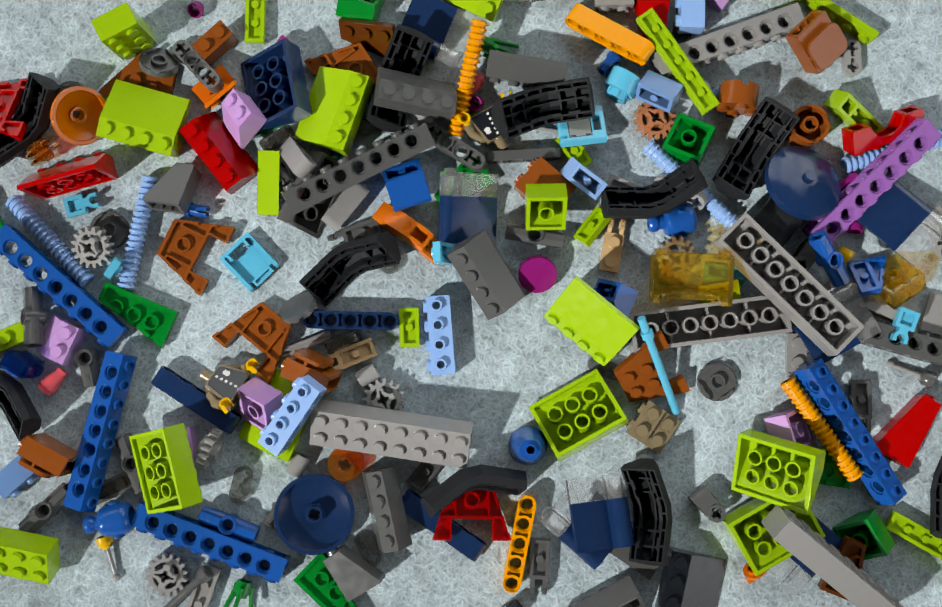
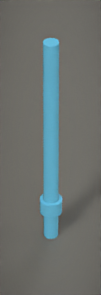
M639 316L637 320L641 328V337L643 341H646L671 411L674 415L680 413V409L655 345L653 330L649 328L645 316Z

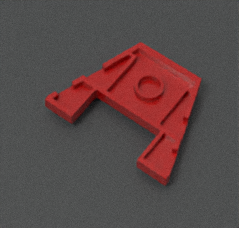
M27 78L20 79L19 83H0V133L22 141L28 126L25 122L11 121L24 93Z
M474 490L458 497L441 511L432 541H451L452 519L492 520V541H511L496 492Z

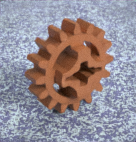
M643 102V106L639 105L637 107L638 112H635L633 116L637 118L633 122V125H638L636 132L642 131L641 137L647 135L649 141L652 137L658 141L660 135L663 139L666 138L667 133L670 132L675 122L672 120L676 118V114L665 112L659 108L652 110L651 108L656 107ZM654 117L657 118L655 122L652 121Z

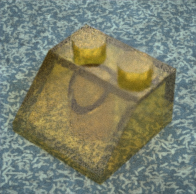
M898 253L886 259L882 291L878 294L883 302L896 309L926 289L925 273Z

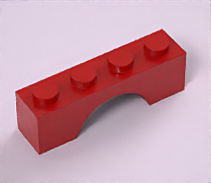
M909 105L895 110L889 123L877 132H874L870 126L861 123L842 128L843 151L859 156L864 154L865 151L880 149L883 145L890 144L916 118H924V109Z

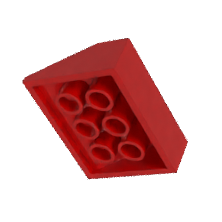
M97 152L93 154V157H80L72 163H59L51 169H38L36 173L30 174L17 185V190L45 200L119 178L113 157L105 152Z

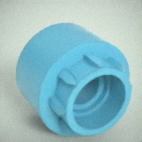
M613 66L604 82V94L617 103L626 104L628 100H633L638 82L641 79L627 69Z

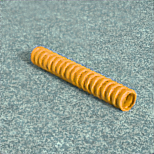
M478 19L471 20L472 26L469 27L471 32H468L470 36L467 38L468 45H465L467 50L464 51L466 55L463 57L464 63L461 64L463 68L460 69L461 76L459 75L458 77L460 82H457L459 86L456 88V112L450 120L451 123L448 124L449 130L447 132L457 137L464 136L462 131L465 129L463 124L457 121V116L464 120L465 114L463 111L469 112V100H472L470 95L473 94L472 88L475 87L473 82H476L474 78L477 76L476 70L479 69L477 64H480V51H483L481 46L484 45L483 39L486 37L484 33L487 32L485 28L488 26V23Z
M790 377L783 381L780 387L785 389V394L788 393L787 397L792 399L791 403L795 404L796 409H799V414H803L802 418L806 419L807 425L810 424L809 428L814 430V435H818L817 439L821 440V445H825L824 449L828 450L829 456H832V460L836 461V466H840L839 470L843 471L842 474L844 476H847L846 480L852 482L859 479L863 471L859 469L858 464H855L856 461L851 459L852 455L848 454L849 451L847 449H844V444L840 443L841 440L837 438L836 433H833L834 430L829 428V423H825L826 419L822 418V413H818L819 409L814 407V402H810L811 398L807 397L808 394L806 392H803L804 388L800 387L799 382H796V377Z

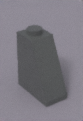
M176 162L143 196L142 200L151 210L186 215L201 174L192 163Z
M346 545L327 552L328 556L323 560L348 602L380 584L386 577L384 572Z

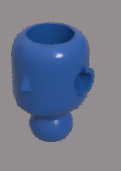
M683 204L670 213L647 219L648 230L650 232H657L659 229H663L664 234L667 236L674 234L678 238L680 234L685 238L696 230L697 216L695 209L692 205Z
M128 502L107 503L108 505L99 509L97 516L87 515L83 519V529L86 533L93 534L99 530L103 536H113V539L124 537L125 534L130 533L135 528L131 526L135 509Z

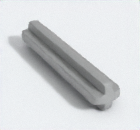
M327 329L286 345L280 360L292 356L297 349L312 348L332 339L331 332Z

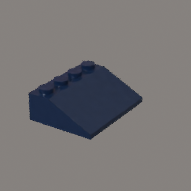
M283 38L241 63L245 92L267 119L259 131L296 123L312 115L300 48L297 45Z

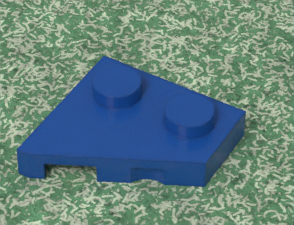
M886 255L847 263V269L861 297L881 293Z

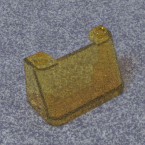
M657 248L656 252H652L650 257L649 302L659 303V300L665 297L666 301H670L672 298L709 300L711 303H715L718 300V302H721V306L732 307L735 256L731 255L730 251H718V254L668 252V249Z

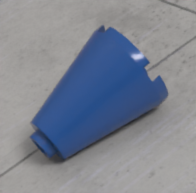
M523 426L515 430L510 436L509 452L516 462L523 465H534L544 458L547 452V440L539 429L532 426ZM529 446H533L531 451H527Z

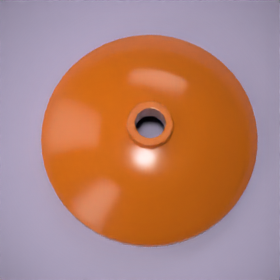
M72 86L63 90L54 99L50 111V119L55 132L63 140L74 145H89L101 138L96 136L100 114L106 103L105 99L94 89L85 86ZM74 111L77 112L76 117H73Z

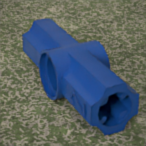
M825 231L813 233L809 237V243L816 254V264L824 268L834 287L839 288L846 285L850 280L843 266V255L835 251Z
M204 505L198 517V522L216 528L223 534H231L251 543L255 542L261 527L239 518L236 514H229L208 505ZM227 519L233 522V528L226 526Z

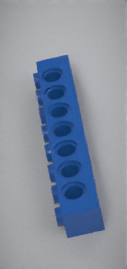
M4 224L0 229V255H5L9 259L8 263L14 268L22 270L24 272L23 276L27 280L34 281L39 285L37 288L45 295L49 294L53 298L52 301L55 305L65 308L68 311L67 315L71 319L78 320L83 324L82 328L89 334L93 333L98 338L99 344L104 347H115L130 329L15 226ZM16 243L17 251L14 253L12 247ZM31 256L32 264L28 266L27 259ZM43 270L47 271V277L45 279L42 278ZM59 282L62 284V290L60 292H58L56 289V286ZM75 295L77 303L72 305L71 298ZM87 309L92 311V316L89 319L86 317ZM103 321L107 325V329L104 332L100 328Z
M109 350L105 352L63 506L79 512H95L137 357Z
M823 359L806 361L794 371L795 376L811 398V401L814 402L815 407L819 409L818 412L822 413V418L826 419L825 423H829V428L834 430L833 433L837 434V438L841 440L840 443L844 444V449H847L849 451L848 454L852 455L851 459H854L856 461L855 464H858L859 469L863 471L860 478L876 504L895 505L907 492Z
M144 501L139 503L131 522V526L136 527L138 532H149L154 534V537L159 540H170L177 547H188L195 554H206L213 561H224L231 568H242L249 575L265 577V580L270 583H279L283 579L291 558L290 555L259 543H251L231 534H223L216 528L200 523L198 520L176 511L147 514ZM153 517L158 518V526L153 523ZM171 524L177 526V533L171 530ZM190 531L196 534V540H192L189 537ZM208 538H211L214 541V547H210L208 545ZM226 545L232 547L233 554H229L226 552ZM245 552L251 555V561L245 560ZM262 560L269 561L270 568H265L262 565Z

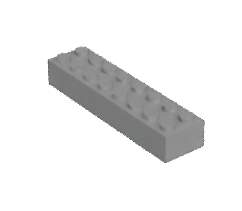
M746 212L738 216L712 243L724 257L827 356H837L865 327Z
M766 296L632 312L629 315V319L639 327L637 318L645 316L648 326L652 328L654 334L659 330L662 331L669 348L792 332L791 320ZM641 328L629 340L630 353L640 350L642 348L641 345L645 342L640 334Z
M320 399L311 412L310 445L467 468L474 422Z
M776 505L761 521L775 541L856 607H904L893 594L887 593L884 587L876 580H871L870 576L861 568L858 569L847 556L843 557L836 547L825 542L826 540L819 533H814L810 526L802 519H797L791 510L783 509Z

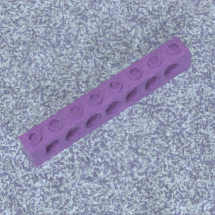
M916 118L840 192V198L836 207L824 217L811 220L802 229V232L809 238L813 233L825 231L833 245L835 239L840 234L845 233L855 220L862 217L864 211L869 206L875 204L878 201V197L888 191L898 178L904 176L907 173V169L918 162L928 149L934 147L942 135L929 119ZM845 210L844 215L841 217L842 211Z

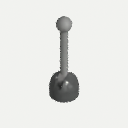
M892 360L886 363L888 368L894 367L917 376L919 382L926 387L931 388L936 381L937 374L934 372L924 371L917 373L895 364Z

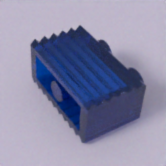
M9 350L2 358L0 368L18 379L36 378L43 373L45 361L38 359V357H35V355L28 351Z

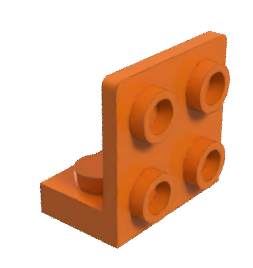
M221 64L214 69L224 81V87L220 92L211 93L200 81L191 88L206 108L211 106L213 109L221 102L220 97L222 95H228L233 88L237 89L234 86L237 82ZM212 78L209 80L213 85L216 83Z

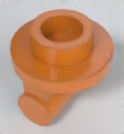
M748 563L743 568L745 579L749 584L766 574V572L755 576Z

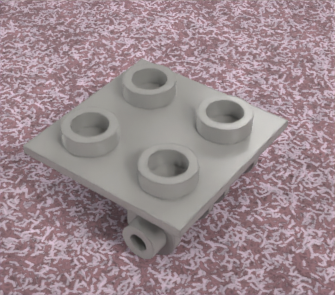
M929 292L920 330L942 336V295Z

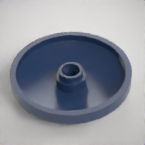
M800 146L786 147L779 150L766 165L764 179L767 191L776 205L789 215L803 220H816L827 215L838 204L841 192L838 176L831 164L817 152Z
M307 474L291 481L280 493L274 508V524L279 537L289 548L305 555H320L337 548L349 535L354 522V504L350 493L341 482L324 474Z

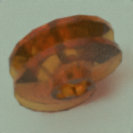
M55 136L45 140L41 138L25 149L28 152L26 158L32 160L30 162L32 166L43 165L56 156L53 151L60 147L61 144L56 143L48 146L56 139Z
M335 449L328 458L327 466L329 473L338 481L355 479L364 468L362 453ZM348 459V463L351 465L345 468L342 466L344 463L341 461Z

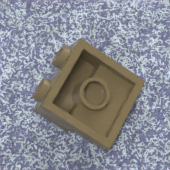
M650 400L642 401L637 407L636 411L638 414L636 417L628 421L626 433L660 455L681 421Z

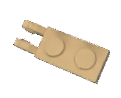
M614 218L607 224L598 270L611 273L619 272L625 236L623 235L625 219H621L619 222L618 234L611 233Z
M370 337L337 350L334 354L327 357L331 359L337 358L339 365L332 366V368L343 370L376 357L378 353Z

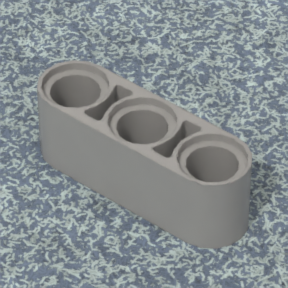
M292 136L278 149L291 171L300 179L311 174L317 167V164L303 145Z
M362 181L344 190L322 216L321 220L336 232L371 191V188Z

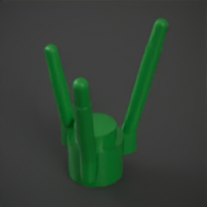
M487 36L483 39L484 45L481 46L483 48L482 56L485 58H489L490 50L515 54L513 51L498 46V44L519 48L518 44Z
M238 579L234 583L233 589L223 607H228L234 595L236 600L233 607H238L240 599H246L248 595L249 607H253L256 589L252 587L253 582Z

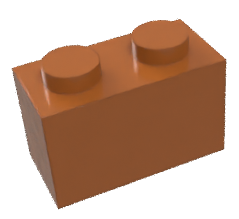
M219 20L191 46L212 66L238 42V39Z

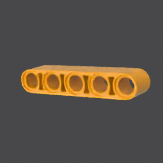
M579 3L575 4L564 20L571 29L641 66L646 64L656 49L655 45L648 39Z
M529 493L521 494L517 501L511 541L509 542L502 577L503 587L509 593L517 592L522 582L536 510V501ZM526 498L532 500V505L528 508L521 505L522 501ZM521 518H525L528 520V525L520 527L518 521ZM517 538H522L525 541L520 547L514 545V541ZM519 558L521 562L518 566H512L510 564L511 559ZM508 578H515L517 580L513 586H509L506 581Z

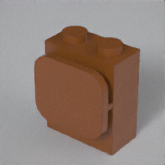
M812 10L785 36L806 73L819 74L823 72L847 48V40L839 25L832 23L826 11Z
M541 156L538 160L534 158L527 166L529 170L524 175L521 173L514 181L516 183L514 189L524 200L526 184L566 183L568 197L576 189V186Z
M301 348L295 350L293 356L283 360L280 376L294 382L298 377L309 374L327 388L324 393L325 395L337 389L343 372L331 367L335 362L333 359L313 349Z
M39 433L24 437L19 443L20 448L16 454L22 456L18 460V464L41 477L51 478L71 474L78 451L46 433Z

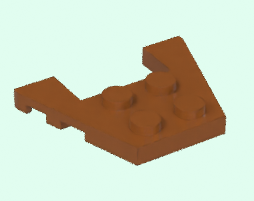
M360 42L304 61L313 76L317 75L320 66H331L332 68L350 70L370 76L375 86L378 67Z
M139 54L107 82L98 93L108 98L115 80L118 79L173 95L177 73L167 78L147 75L139 67Z
M174 219L157 254L198 295L203 296L210 280L194 273L193 269L210 236L229 244L236 228Z
M261 302L241 315V318L225 326V329L213 334L212 337L223 347L228 348L239 333L267 356L258 367L256 374L266 383L270 384L293 326L284 323L279 314Z
M657 331L653 339L658 352L669 348L662 331ZM646 341L641 345L642 348L634 355L630 354L613 369L629 402L666 396L655 365L650 357ZM682 374L669 379L674 394L690 391Z

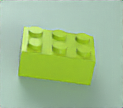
M127 2L91 20L101 42L122 60L132 59L136 56V53L152 48L157 43L148 24Z
M0 526V575L49 585L60 569L59 538Z

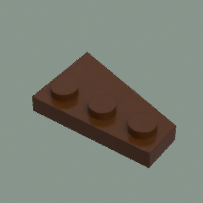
M341 17L338 20L341 39L352 44L360 42L366 50L381 57L385 56L396 29L395 24Z
M845 535L838 550L843 557L847 556L858 569H862L866 545ZM822 578L817 584L819 589L846 599Z

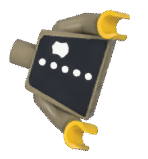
M502 92L500 93L501 98L504 97ZM493 106L472 117L463 111L465 114L464 120L457 116V121L463 124V128L469 138L477 143L485 144L487 147L496 144L499 151L507 150L510 147L507 140L503 139L494 127L491 113Z
M251 358L242 364H220L214 372L205 368L200 374V379L207 382L205 384L206 397L211 407L222 410L225 414L228 413V410L232 411L239 401L237 389L251 380L250 373L248 372L256 374L257 370L254 367L260 366V363L256 359Z

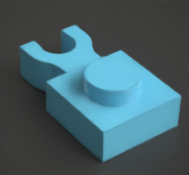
M90 193L87 197L83 194L64 198L63 203L67 217L71 219L88 214V208H101L100 203H92L94 198L99 197L98 193Z
M115 256L103 275L109 279L113 275L117 277L123 268L120 265L122 260Z
M898 307L892 323L896 330L891 333L889 339L896 341L897 336L900 334L902 337L900 343L907 345L909 340L908 332L915 331L921 313L904 307Z

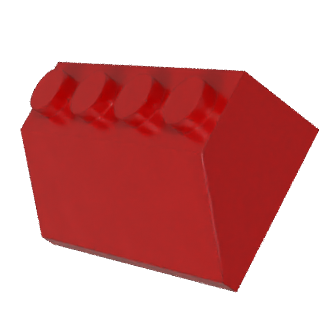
M215 111L193 118L179 129L180 133L219 183L231 195L258 175V165L245 149L240 148Z

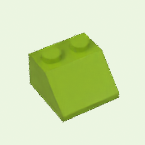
M566 183L526 184V230L566 229L568 201Z

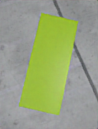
M258 150L257 214H279L280 151Z

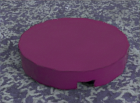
M542 255L531 256L520 264L518 279L521 286L527 291L542 293L549 290L555 284L557 269L548 257Z

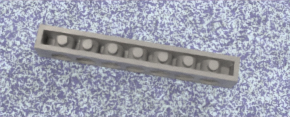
M797 2L680 43L679 46L694 67L700 66V68L710 65L711 61L718 59L720 62L729 58L731 54L736 53V55H740L748 51V48L754 47V49L764 46L765 42L772 41L774 43L783 39V36L787 35L801 22L804 16ZM779 22H782L785 27L780 26ZM761 28H764L767 31V34L763 33L761 31ZM743 34H746L749 37V40H746L743 37ZM725 40L729 41L732 46L726 45ZM707 47H711L714 53L709 52ZM658 52L653 53L650 62L654 72L669 79L674 78L675 76ZM689 53H693L696 59L690 58Z

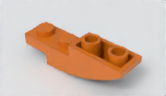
M383 202L372 218L400 241H406L434 264L431 248L433 247V242L438 241L433 237L434 234L404 212H394L393 206Z

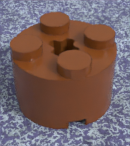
M742 80L723 81L719 87L718 101L720 104L717 106V111L726 113V117L737 118L738 115L752 117L757 110L760 86L751 81L748 82V85L742 84Z
M814 104L798 108L794 113L800 119L786 139L793 146L805 148L820 142L827 136L831 126L827 112L822 107Z

